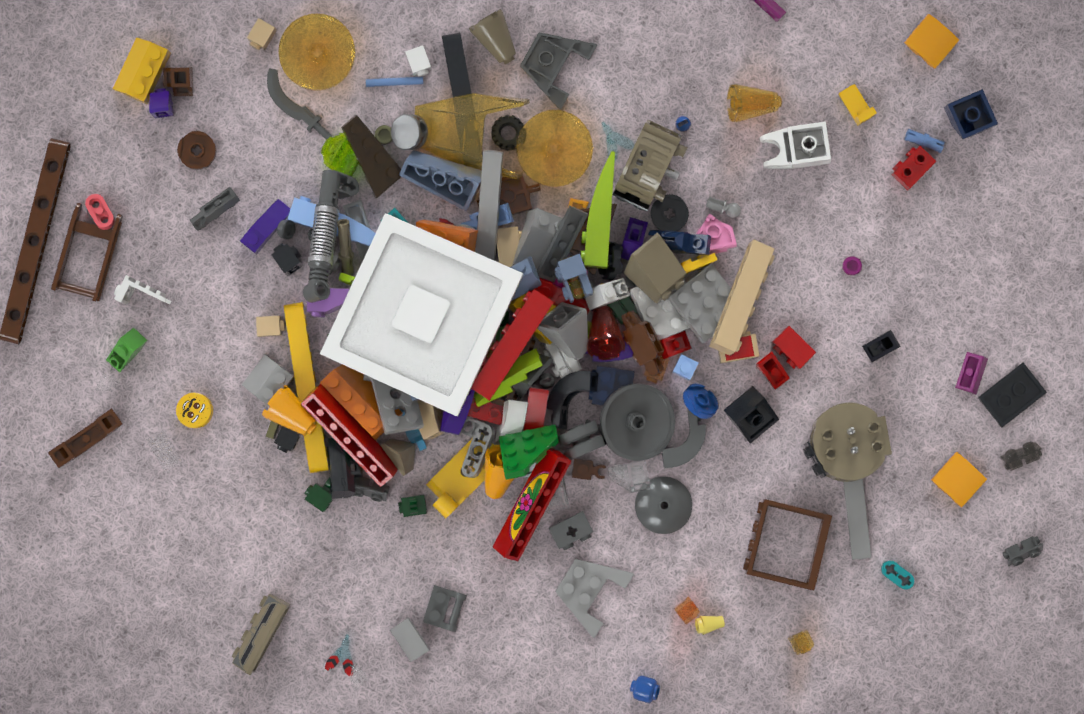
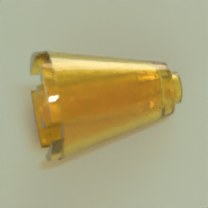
M739 84L730 85L728 89L727 100L730 99L731 108H727L731 122H740L778 111L782 105L781 96H778L777 92Z

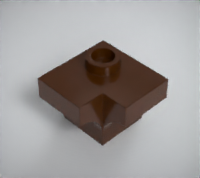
M193 67L163 68L164 87H172L174 96H193Z

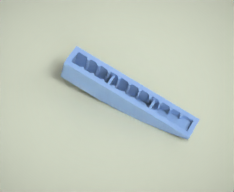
M300 196V199L294 197L288 220L312 228L316 204L310 203L311 199ZM339 213L338 220H349L351 241L370 247L376 233L354 219Z

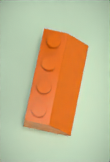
M342 364L333 369L320 383L376 441L384 433V428L372 382L363 380V373ZM399 409L395 410L397 416L403 415Z

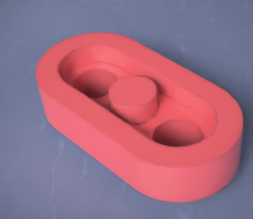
M90 195L86 199L85 205L98 228L102 230L110 229L114 225L115 218L101 195ZM95 203H99L97 208L93 207ZM104 219H108L107 223H102Z

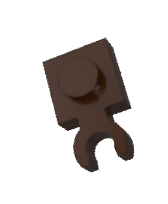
M574 459L572 478L591 480V475H595L598 479H604L605 476H600L598 470L600 468L606 469V466L598 465L593 467V461Z

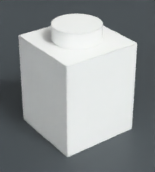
M423 45L405 51L414 76L422 77L429 74L428 71L431 70V65Z

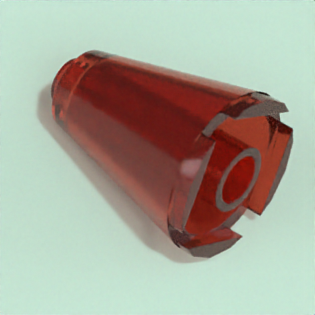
M608 306L595 308L587 341V352L591 357L593 355L598 356L599 360L617 358L622 350L623 352L625 351V341L614 313Z

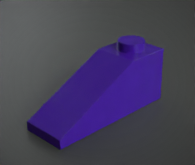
M277 199L250 227L240 242L257 255L277 231L278 224L289 216L290 208Z

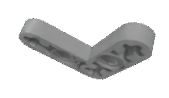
M467 417L465 423L471 421L473 428L466 432L463 425L460 433L473 437L462 464V473L469 478H475L482 470L485 462V453L488 448L490 449L495 431L490 425ZM487 429L489 435L484 436L483 434H481L482 430ZM478 439H479V440H482V439H483V441L486 442V444H483V443L477 442V441H478ZM476 446L483 448L480 456H475L474 454ZM471 457H472V458H474V459H476V460H479V462H475V461H472V460H470V459H471ZM472 465H473V468H475V471H474V472H470V471L467 469L468 466H472Z

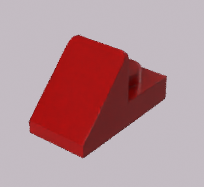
M686 331L660 340L664 348L663 359L692 349Z
M772 351L756 364V367L764 374L775 390L790 379Z

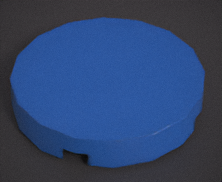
M696 383L691 384L683 392V400L686 407L699 418H711L719 406L717 398L712 391L704 389L705 386Z

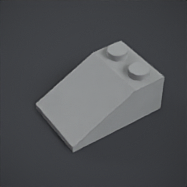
M538 208L528 211L512 265L531 256L537 270L563 218Z

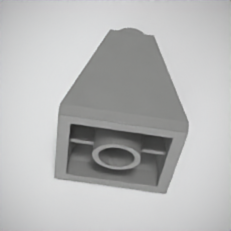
M562 302L544 317L537 328L564 354L574 358V360L582 359L585 355L584 353L588 351L587 311L585 308Z

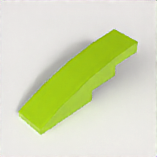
M537 349L517 358L490 401L475 391L476 405L478 407L513 392V385L528 379L526 373L543 366Z

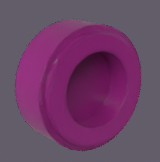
M850 256L844 260L842 268L847 275L853 276L861 271L862 263L859 258Z

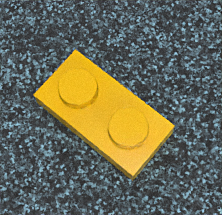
M715 253L711 255H699L696 257V261L692 262L689 259L680 264L686 271V274L718 259Z

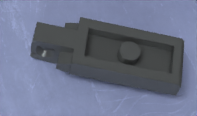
M228 187L199 208L200 212L191 218L190 222L199 231L229 208L234 207L240 199L233 189Z

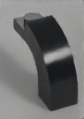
M573 372L564 376L555 384L549 394L546 409L553 410L551 423L556 425V429L567 430L569 404L577 394L597 392V372Z

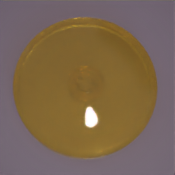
M325 14L304 15L293 21L282 34L278 49L279 61L285 74L296 85L314 91L330 89L341 83L352 70L355 61L354 40L346 26L336 18Z
M547 110L536 114L524 124L517 138L516 154L522 170L530 179L544 186L559 187L576 181L585 173L592 159L593 144L587 127L579 118L566 111Z

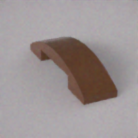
M111 408L70 439L53 448L48 454L57 467L61 468L110 435L123 423Z

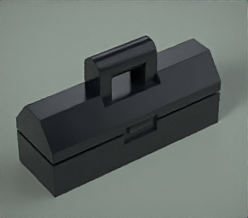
M328 438L327 454L331 499L355 496L354 478L363 477V469L334 438ZM350 464L355 465V471H351Z

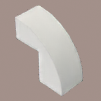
M515 400L504 402L502 425L497 426L495 442H499V436L522 432L528 402Z

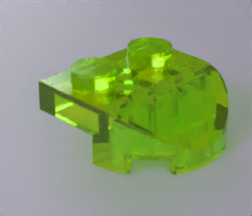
M339 133L335 137H329L323 144L321 150L323 163L331 170L352 177L359 164L344 133Z

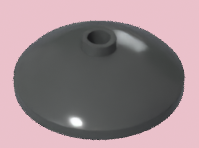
M656 477L647 481L638 491L635 499L636 515L641 524L648 530L658 534H670L678 531L688 522L692 513V498L688 489L680 481L671 477ZM662 502H667L668 507L666 509L661 508Z

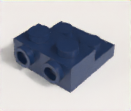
M597 366L596 370L592 369V372L598 373L597 392H589L588 400H592L591 404L603 406L607 398L614 391L625 385L633 384L635 371Z

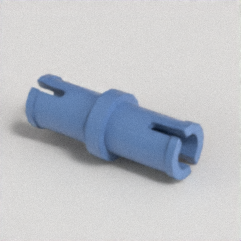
M911 129L907 130L904 138L905 141L918 144L923 149L926 147L938 153L942 152L944 147L942 145L945 144L944 141L929 137L927 133L921 134Z

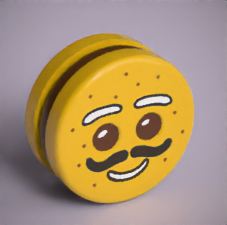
M188 393L178 401L176 415L184 426L201 428L211 420L213 405L209 398L203 394Z

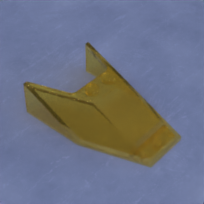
M471 93L415 106L414 115L423 118L428 127V137L421 148L445 160L482 170L485 116L490 113L527 105L530 103V99ZM502 167L503 177L518 179L523 176V172L511 171Z

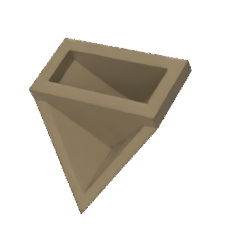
M389 439L380 445L402 476L414 469L415 443Z

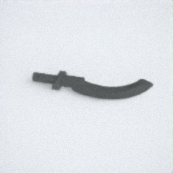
M269 68L267 88L275 104L290 117L299 121L303 120L309 125L307 130L310 133L312 132L311 129L314 128L328 141L332 135L319 123L322 117L319 115L315 116L306 106L301 107L290 100L280 86L278 70Z

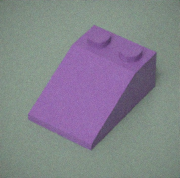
M330 288V295L327 299L314 303L307 301V312L312 314L311 316L323 318L325 314L341 309L350 289Z

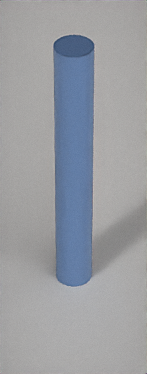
M423 77L366 79V87L423 84Z

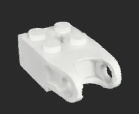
M826 122L791 126L760 137L761 143H772L780 149L777 157L764 162L763 166L766 169H795L831 163ZM807 142H811V145H814L811 149L805 147Z

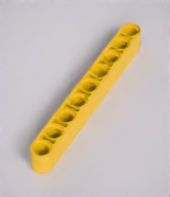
M298 302L284 305V314L297 396L302 402L316 388V378L312 367L313 359L309 348L310 340L306 329L307 321L303 310L304 303ZM317 421L315 423L317 425L315 431L311 435L307 434L304 436L310 473L329 470L327 448L324 443V429Z

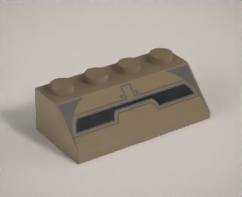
M273 594L263 597L259 604L262 607L259 614L255 612L250 621L253 624L249 631L246 630L241 638L243 641L241 647H236L232 654L234 658L232 663L248 675H252L255 672L291 604Z

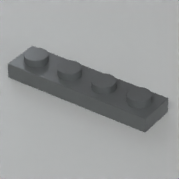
M569 205L537 269L539 277L551 282L555 281L557 262L567 258L588 216L586 212Z

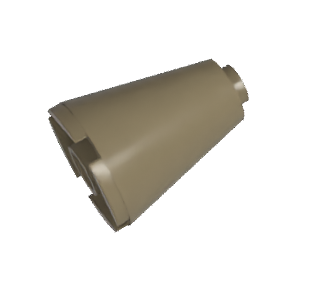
M501 9L478 21L476 25L469 27L470 32L499 63L504 62V64H507L515 59L513 57L516 54Z

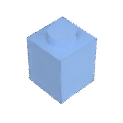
M681 354L672 373L689 381L698 362Z

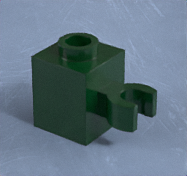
M328 478L323 487L315 483L314 486L310 485L304 493L306 495L304 500L322 512H325L334 500L331 499L330 478Z
M425 495L401 498L402 502H398L400 514L403 513L404 517L428 514Z

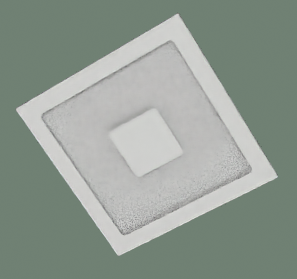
M385 213L320 354L458 417L523 277V273Z

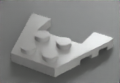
M575 559L555 592L589 634L595 638L603 622L587 613L591 604L607 579L612 580L625 589L634 574Z

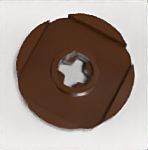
M201 131L188 133L184 138L182 137L177 147V153L181 162L194 170L209 167L214 161L217 152L213 139ZM196 145H199L202 152L195 156L192 148H196Z

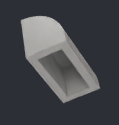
M409 617L390 629L410 662L430 650Z

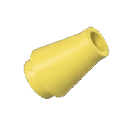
M699 616V618L695 619V627L698 634L702 633L704 635L725 626L723 616Z

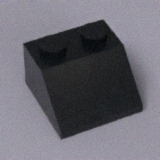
M754 386L724 409L728 418L750 444L780 420L765 397Z

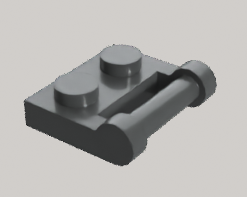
M434 585L423 622L456 632L457 620L467 595ZM454 597L456 601L448 624L443 622L450 598Z

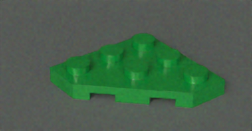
M556 425L499 436L505 479L526 476L530 472L529 468L534 463L538 464L547 455L546 451L551 446L555 447L559 443Z

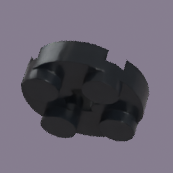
M667 194L662 202L656 200L653 203L650 216L653 225L658 230L679 231L688 221L689 210L682 198L677 195ZM669 208L673 209L672 212L675 213V217L670 219L664 214V211H668Z
M609 241L607 269L598 268L599 274L604 276L602 279L613 280L617 274L622 273V244Z

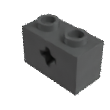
M583 511L549 527L558 548H563V550L573 547V542L578 539L583 542L591 538L590 533L593 532ZM570 526L578 530L575 532L576 536L574 537L571 535L567 536L566 534Z

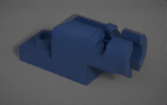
M650 230L648 233L649 236H654L658 233L662 239L666 240L665 243L673 253L709 255L712 237L710 235Z

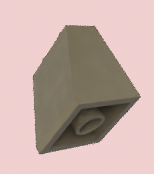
M656 233L631 254L624 274L658 304L661 300L666 301L674 289L678 290L683 286L686 271L662 237Z

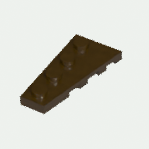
M354 115L341 128L357 158L359 166L363 170L374 197L377 199L402 177L399 175L401 168L358 115Z

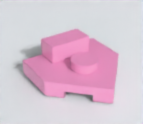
M711 214L707 216L705 222L696 233L712 236L709 255L727 252V249L737 247L733 228L719 221Z

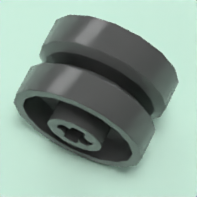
M596 420L585 425L582 423L558 436L560 446L573 443V447L564 451V455L572 460L606 445L603 437L600 435L592 439L589 437V435L599 430Z

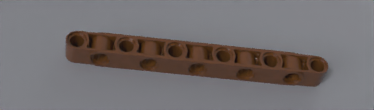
M53 138L49 140L0 330V340L18 345L21 343L22 337L20 336H23L32 301L30 299L33 297L41 266L39 262H42L50 230L49 225L52 223L60 191L58 188L61 187L69 156L68 151L71 148L70 142ZM58 163V169L51 172V164ZM47 199L49 205L47 208L42 209L41 202ZM38 236L39 243L36 246H32V238ZM28 273L30 279L27 283H23L22 276ZM18 310L20 312V318L14 321L12 318V314L14 311Z

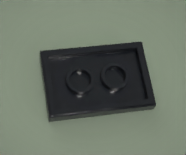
M1022 362L981 394L978 399L1002 428L1047 392L1024 362Z

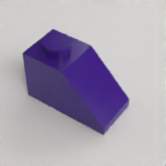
M162 88L154 90L155 93H150L149 112L154 118L174 116L170 91Z
M630 217L622 243L623 252L621 258L629 261L631 254L642 246L648 222Z

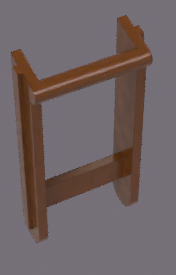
M77 203L71 217L51 290H65L93 298L92 301L96 302L101 299L122 226L123 215L117 214L113 229L102 230L97 225L79 221L82 204ZM75 232L109 241L95 291L61 282Z

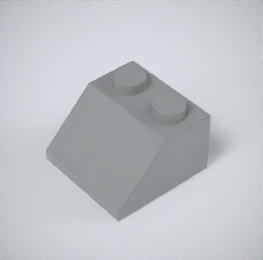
M264 354L242 386L268 405L267 403L280 388L284 389V385L289 386L295 377Z

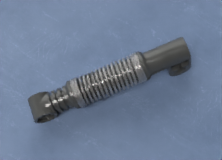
M324 170L322 172L319 203L316 204L314 212L311 250H309L308 257L310 276L308 284L303 289V296L309 303L325 300L330 295V288L327 282L329 270L332 269L334 244L336 243L337 221L339 218L338 199L348 198L359 192V184L355 178L335 170Z

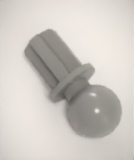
M709 197L706 207L719 211L720 214H723V211H725L729 217L736 218L741 213V207L737 203H730L728 205L726 204L727 200L722 201L713 197Z

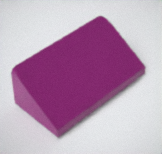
M753 0L776 22L786 14V11L774 0Z
M967 352L955 388L977 395L988 358Z

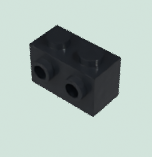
M282 243L273 249L274 253L271 255L285 275L289 276L304 266L299 260L302 256L294 245L290 247L288 244L283 245Z

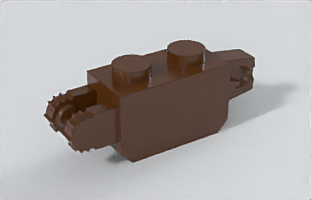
M634 310L627 312L621 316L626 328L623 331L624 340L632 349L634 360L640 366L644 365L649 375L656 376L664 370V365H662L663 363L660 359V356L664 353V348L650 322L646 320L641 322Z

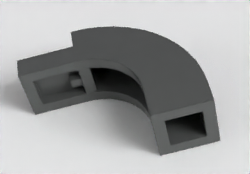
M688 408L689 435L682 445L676 448L662 449L664 469L678 467L689 462L697 455L704 443L706 424L698 425L701 418L695 416Z

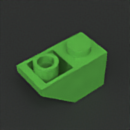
M133 327L118 340L106 361L118 372H121L142 350L148 340Z

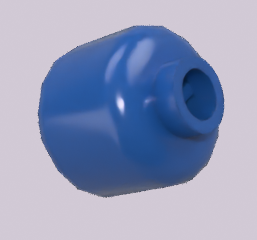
M639 676L636 681H632L630 691L633 692L635 700L651 703L653 700H657L660 685L653 678Z

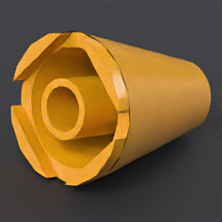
M284 385V389L280 388L267 403L269 409H264L262 412V416L304 436L307 434L311 435L317 428V425H315L316 420L301 405L302 402L286 385Z
M494 445L492 449L489 450L488 448L485 453V493L491 499H499L503 497L514 478L505 479L500 445Z

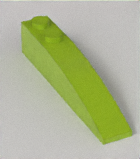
M611 151L601 172L591 202L586 232L582 231V243H585V251H581V258L584 266L588 268L607 269L615 162L614 151Z

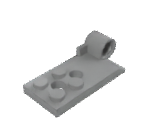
M371 378L385 435L423 428L424 424L417 400L412 401L409 394ZM392 391H397L400 393L401 397L398 399H394L391 397L390 393ZM402 409L405 415L397 416L395 410Z

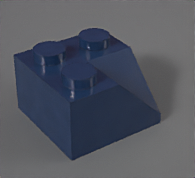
M983 89L951 102L944 107L951 125L962 140L989 130L998 124Z

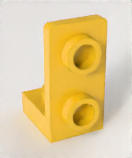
M855 84L838 94L857 126L877 114L874 107L869 108Z

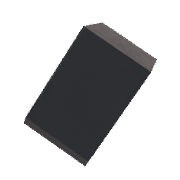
M889 330L862 347L870 361L874 362L901 346L893 332Z

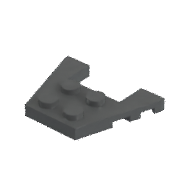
M539 32L521 62L520 67L555 106L561 110L569 94L552 84L571 51L590 60L597 44Z

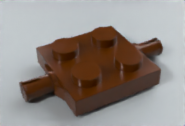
M522 172L502 177L500 205L508 203L512 215L532 210L530 193L541 191L540 184L528 186L524 181Z

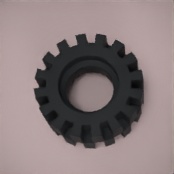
M505 115L504 117H499L494 122L491 135L496 146L508 151L515 150V148L521 146L524 142L526 131L524 124L519 118L513 115ZM505 126H512L516 130V135L513 139L505 140L501 136V130Z

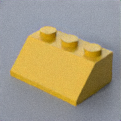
M136 37L113 90L147 105L150 93H153L171 52L155 43Z

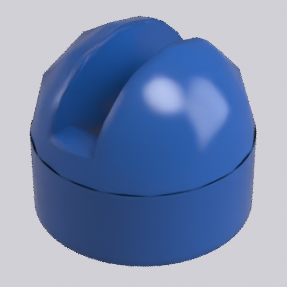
M681 116L676 120L675 126L677 130L685 132L690 128L691 122L689 118ZM685 120H687L688 123L679 127V123H682Z

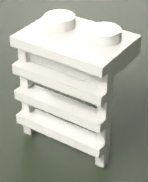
M128 275L125 276L122 284H119L114 291V295H116L114 299L126 305L135 288L163 302L171 303L170 300L165 298V293L158 290L155 293L156 289L148 285L144 288L146 284Z

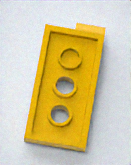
M472 439L426 484L439 498L432 506L445 519L485 480V462L477 477L469 478L461 474L462 464ZM478 439V441H477V442H481V443H483V444H486V442H484L483 439H482V440H479V439ZM476 446L474 454L483 452V448ZM472 465V466H470V467H471V469H472V472H474V471H475V468H473V465Z

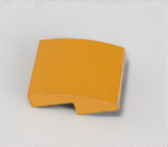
M927 14L904 43L928 65L936 69L959 39L936 18Z
M958 452L931 479L938 488L961 508L987 480Z

